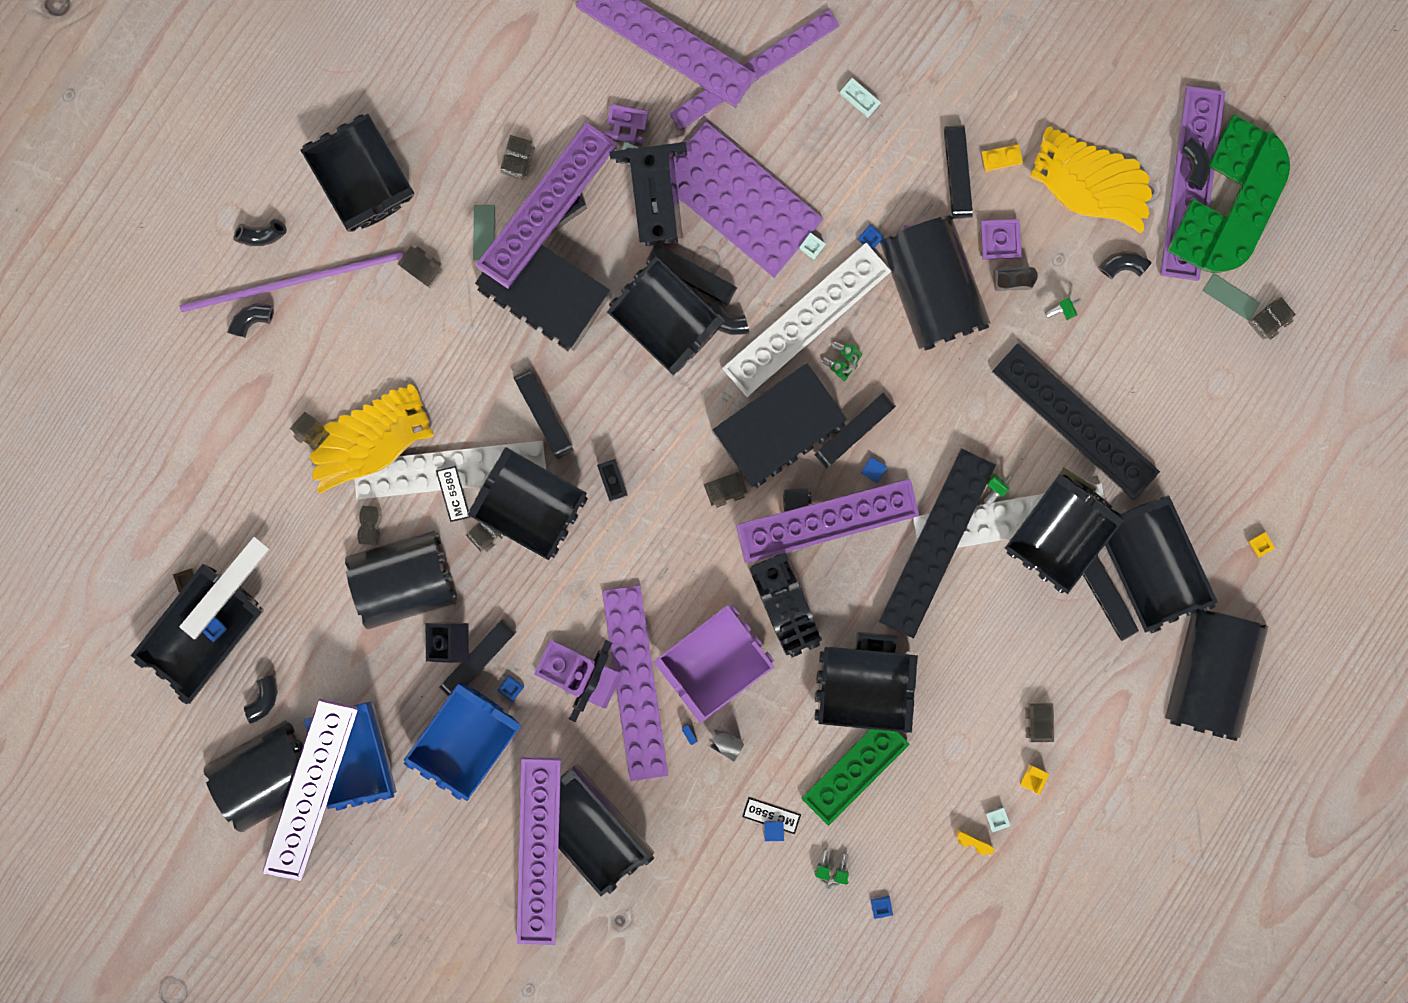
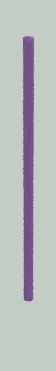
M399 251L180 305L181 312H186L403 259L404 253Z

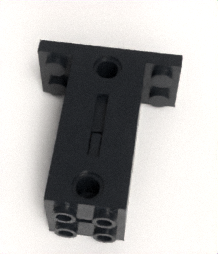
M679 142L609 151L610 159L616 160V163H630L639 242L645 243V246L660 245L659 241H664V244L678 243V239L683 238L674 156H687V152L692 151L691 143ZM654 156L655 163L651 166L649 160ZM659 226L663 227V234L661 236L657 232Z

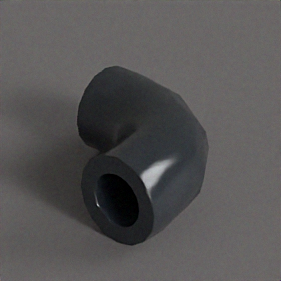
M1191 137L1180 152L1191 164V171L1185 181L1191 187L1202 190L1210 174V159L1206 149L1196 139Z
M272 219L267 225L262 227H250L239 224L234 232L233 240L248 246H266L282 238L286 234L287 228L278 219Z
M1122 251L1110 255L1098 266V269L1110 279H1113L1119 272L1124 270L1132 271L1140 277L1152 262L1136 252Z
M721 301L708 303L725 320L718 331L729 335L749 333L745 315L731 316L727 314Z
M255 303L242 308L234 315L227 333L246 338L247 332L253 324L258 322L270 324L274 315V305Z
M274 674L256 681L258 696L254 702L244 706L245 716L250 724L267 716L275 705L278 690Z

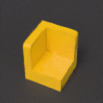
M1029 764L1020 785L1040 795L1050 774Z

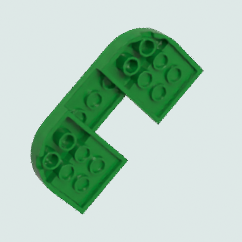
M1235 114L1230 117L1210 159L1211 169L1241 185L1227 217L1195 199L1191 200L1167 249V252L1209 273H1222L1234 270L1242 266L1251 257L1290 173L1289 155L1279 137L1271 131L1265 132Z

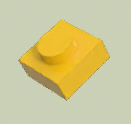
M1266 532L1247 541L1257 558L1275 549Z

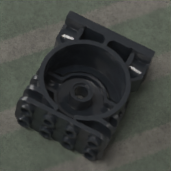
M786 553L778 554L748 567L785 655H790L793 658L802 654V649L808 648L811 650L819 647L822 637L819 635L818 628L802 590L788 563Z

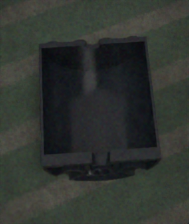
M369 114L358 115L353 119V122L338 126L336 133H324L319 137V140L315 142L310 141L300 149L348 232H354L359 227L364 229L384 220L402 208L400 204L409 202L415 194Z
M652 255L645 263L648 266L643 270L640 269L633 276L635 281L626 284L621 290L623 294L619 298L615 297L609 303L610 308L607 313L674 376L707 344L725 320L660 257Z
M505 447L482 485L467 515L541 557L550 560L551 557L555 558L559 551L557 546L560 540L564 542L569 533L566 530L568 525L575 523L578 518L577 510L579 507H584L588 498L585 491Z
M1060 473L1004 549L1007 550L1006 553L1010 557L1020 559L1023 562L1022 565L1027 569L1032 570L1034 568L1039 572L1038 576L1045 582L1050 581L1053 583L1054 588L1058 592L1069 594L1122 524L1124 518L1119 512L1111 509L1113 506L1092 489L1075 479L1073 481L1068 475Z
M435 530L345 557V565L348 569L346 576L351 596L358 615L362 616V624L366 629H372L456 604L455 600L458 599L455 588L452 589L451 587L452 575L450 570L445 569L444 563L447 562L445 552L440 550L439 544H442L439 533H435Z
M825 647L824 651H820L819 662L822 665L816 677V683L820 684L819 690L815 691V702H818V709H815L814 721H818V724L912 733L918 655Z
M286 720L204 766V775L209 779L206 785L216 806L227 822H233L234 829L238 832L246 831L283 809L303 748L301 740L296 739L293 734L295 730L290 722L287 723Z

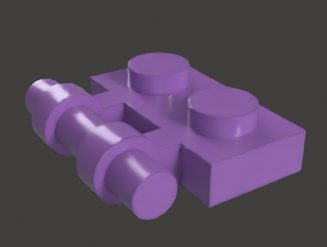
M611 104L607 125H613L614 130H606L605 135L612 138L613 141L623 140L633 145L635 143L643 144L644 137L637 136V130L645 131L648 111ZM620 127L631 129V133H621Z

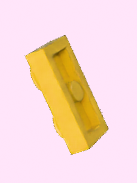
M1019 144L981 152L984 172L1023 163Z
M959 829L955 834V837L959 839V844L967 848L971 845L981 855L986 856L987 853L992 855L995 850L992 845Z

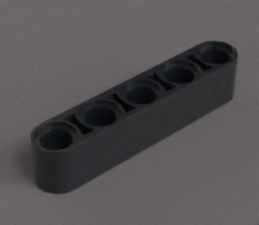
M945 126L944 138L952 218H972L973 208L965 126Z
M658 244L653 246L646 259L647 261L652 255L660 257L688 285L726 305H729L737 290V287Z
M529 368L514 376V381L556 459L574 451L531 369Z
M883 392L814 455L827 469L889 414L896 405Z
M1096 557L1082 576L1121 641H1124L1138 633L1139 629Z
M502 619L469 654V662H461L439 688L449 696L458 682L467 686L517 631Z

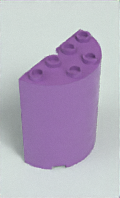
M728 605L653 661L699 723L703 722L774 668L772 662L775 660L768 651L766 653L762 651L760 647L763 644L755 634L753 636L750 635V627L744 619L740 621L737 618L740 614L733 605L731 607Z

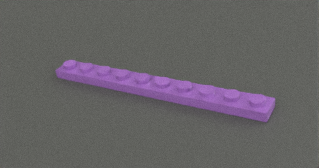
M827 10L743 66L757 75L753 81L754 83L837 29L839 24L831 11ZM705 90L672 111L670 116L681 131L725 101Z

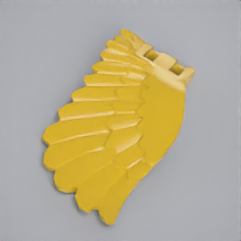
M1051 126L1047 127L1040 145L1041 151L1037 153L1034 162L1035 168L1031 171L1030 178L1044 184L1053 196L1068 210L1088 217L1115 219L1141 234L1144 231L1142 218L1147 219L1150 214L1145 202L1152 198V192L1147 185L1150 177L1145 171L1140 169V162L1135 159H1124L1122 154H1110L1105 149L1096 150V146L1087 147L1085 142L1076 143V138L1069 137L1067 133L1053 130ZM1048 151L1053 153L1052 159L1047 155ZM1042 169L1048 171L1046 176L1041 173Z
M408 384L407 388L399 387L398 391L394 389L389 390V394L381 396L382 400H372L373 406L365 404L363 405V410L351 411V416H339L338 422H328L322 426L324 433L313 440L316 449L311 452L309 457L312 463L318 465L313 468L312 478L320 480L317 486L318 493L321 494L341 483L381 471L394 462L414 441L434 436L433 430L428 425L430 422L427 414L423 412L421 397L413 385ZM415 410L416 414L408 415L407 411ZM421 427L422 431L415 433L414 428Z

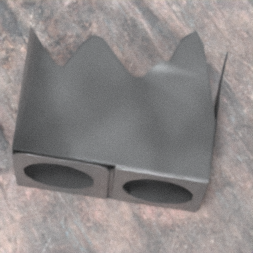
M1001 267L994 271L995 291L1031 290L1037 281L1038 272L1034 267ZM1006 274L1010 278V284L1007 287L1003 288L998 285L999 275ZM1019 274H1026L1029 277L1027 286L1017 285L1016 277Z
M714 730L716 736L713 738L715 744H710V747L734 762L744 743L726 730L724 732Z

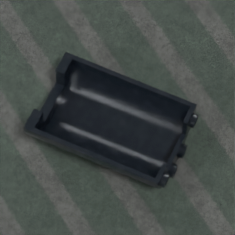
M951 215L945 216V219L938 217L897 232L895 237L889 236L880 242L919 349L924 348L927 351L935 348V344L941 340H944L946 343L956 339L955 335L960 333L965 336L973 333L977 328L978 331L990 328L989 316Z
M1169 495L1161 497L1157 501L1156 499L1121 514L1124 521L1105 546L1145 633L1149 631L1151 634L1161 630L1164 622L1173 623L1179 620V616L1183 614L1189 616L1198 612V608L1199 610L1204 609L1208 611L1216 607L1215 604L1218 601Z
M205 564L201 565L130 655L135 659L134 663L141 668H153L156 671V676L170 682L169 686L175 690V693L179 695L178 699L184 704H191L264 612L263 607H257L258 601L239 586L215 615L228 628L215 642H212L203 632L196 639L188 635L180 628V625L222 576V574H216V569Z
M1198 608V612L1192 614L1189 621L1165 718L1169 719L1172 725L1181 727L1182 724L1193 726L1194 731L1205 733V730L1212 731L1213 736L1223 738L1226 735V739L1237 741L1238 738H1241L1269 626L1218 612L1205 611L1204 609L1199 610Z
M578 764L561 776L558 849L600 897L605 893L611 894L618 887L616 883L626 874L630 876L638 867L644 864L647 866L654 859V850Z

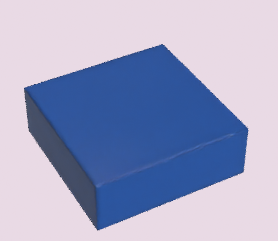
M870 224L857 240L863 245L867 243L873 250L882 241L884 236Z
M870 457L861 474L878 483L887 466Z
M215 616L202 632L212 642H215L228 628Z
M509 675L497 691L513 702L524 686Z
M689 724L682 727V731L690 745L695 744L698 740Z
M764 821L765 842L784 841L783 821Z
M889 895L870 899L874 919L893 916Z

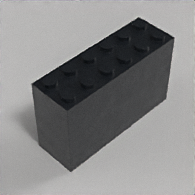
M544 245L540 246L509 288H506L484 272L481 273L475 282L478 287L477 291L488 299L490 296L493 297L495 304L503 309L508 307L510 309L509 312L519 320L523 317L526 319L525 323L534 330L541 329L543 336L551 341L556 339L558 346L567 352L570 349L575 351L612 295L610 289Z
M806 363L713 428L712 433L750 487L756 486L758 488L767 482L765 479L771 474L774 477L782 471L781 467L784 464L790 466L798 460L797 455L803 453V455L807 454L814 448V443L818 441L821 444L830 437L828 433L831 431L836 433L845 427L844 422L848 419L809 364Z

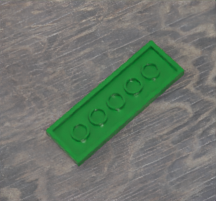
M869 729L801 799L829 826L910 744L896 731Z

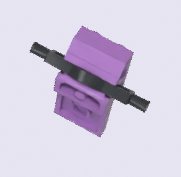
M553 640L549 641L534 675L577 696L572 707L574 709L569 720L576 722L580 712L584 711L587 702L607 708L622 676V673L605 665L609 657L608 652L613 644L612 642L605 640L601 650H598L595 658L592 659Z

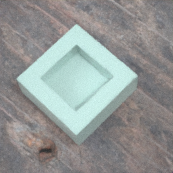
M810 233L799 247V250L815 260L826 244Z
M1004 807L985 813L992 833L1010 826Z

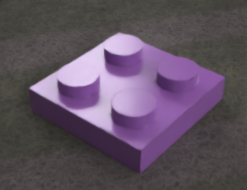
M1020 219L986 220L980 222L982 260L1021 258Z

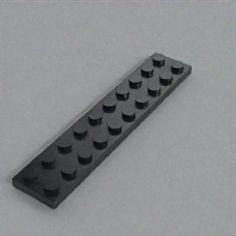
M1019 343L993 369L992 373L1132 500H1135L1160 473L1153 464Z
M963 448L960 449L878 622L914 639L996 464Z

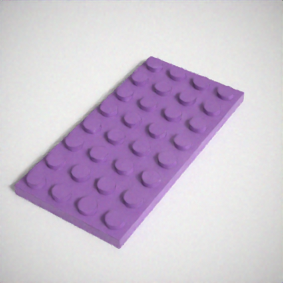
M705 122L688 142L691 143L692 151L687 152V156H680L674 159L678 198L775 278L797 252L808 235L822 222L823 218L709 123Z

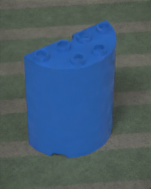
M458 682L405 756L404 765L411 770L414 768L419 770V774L427 780L433 778L439 788L443 790L447 788L456 799L468 801L517 733L521 724L513 716L503 712L504 709L472 687Z
M373 701L353 705L357 707V713L326 804L327 809L336 808V811L348 808L347 805L349 804L352 807H356L366 802L369 804L379 801V799L387 800L395 797L394 793L397 790ZM312 717L304 719L307 733Z

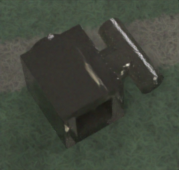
M304 412L289 428L295 433L293 437L298 442L302 443L304 441L314 451L330 435L325 427L307 412Z

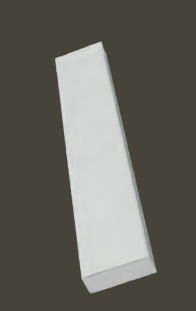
M253 537L180 625V628L193 639H196L270 549L256 537Z

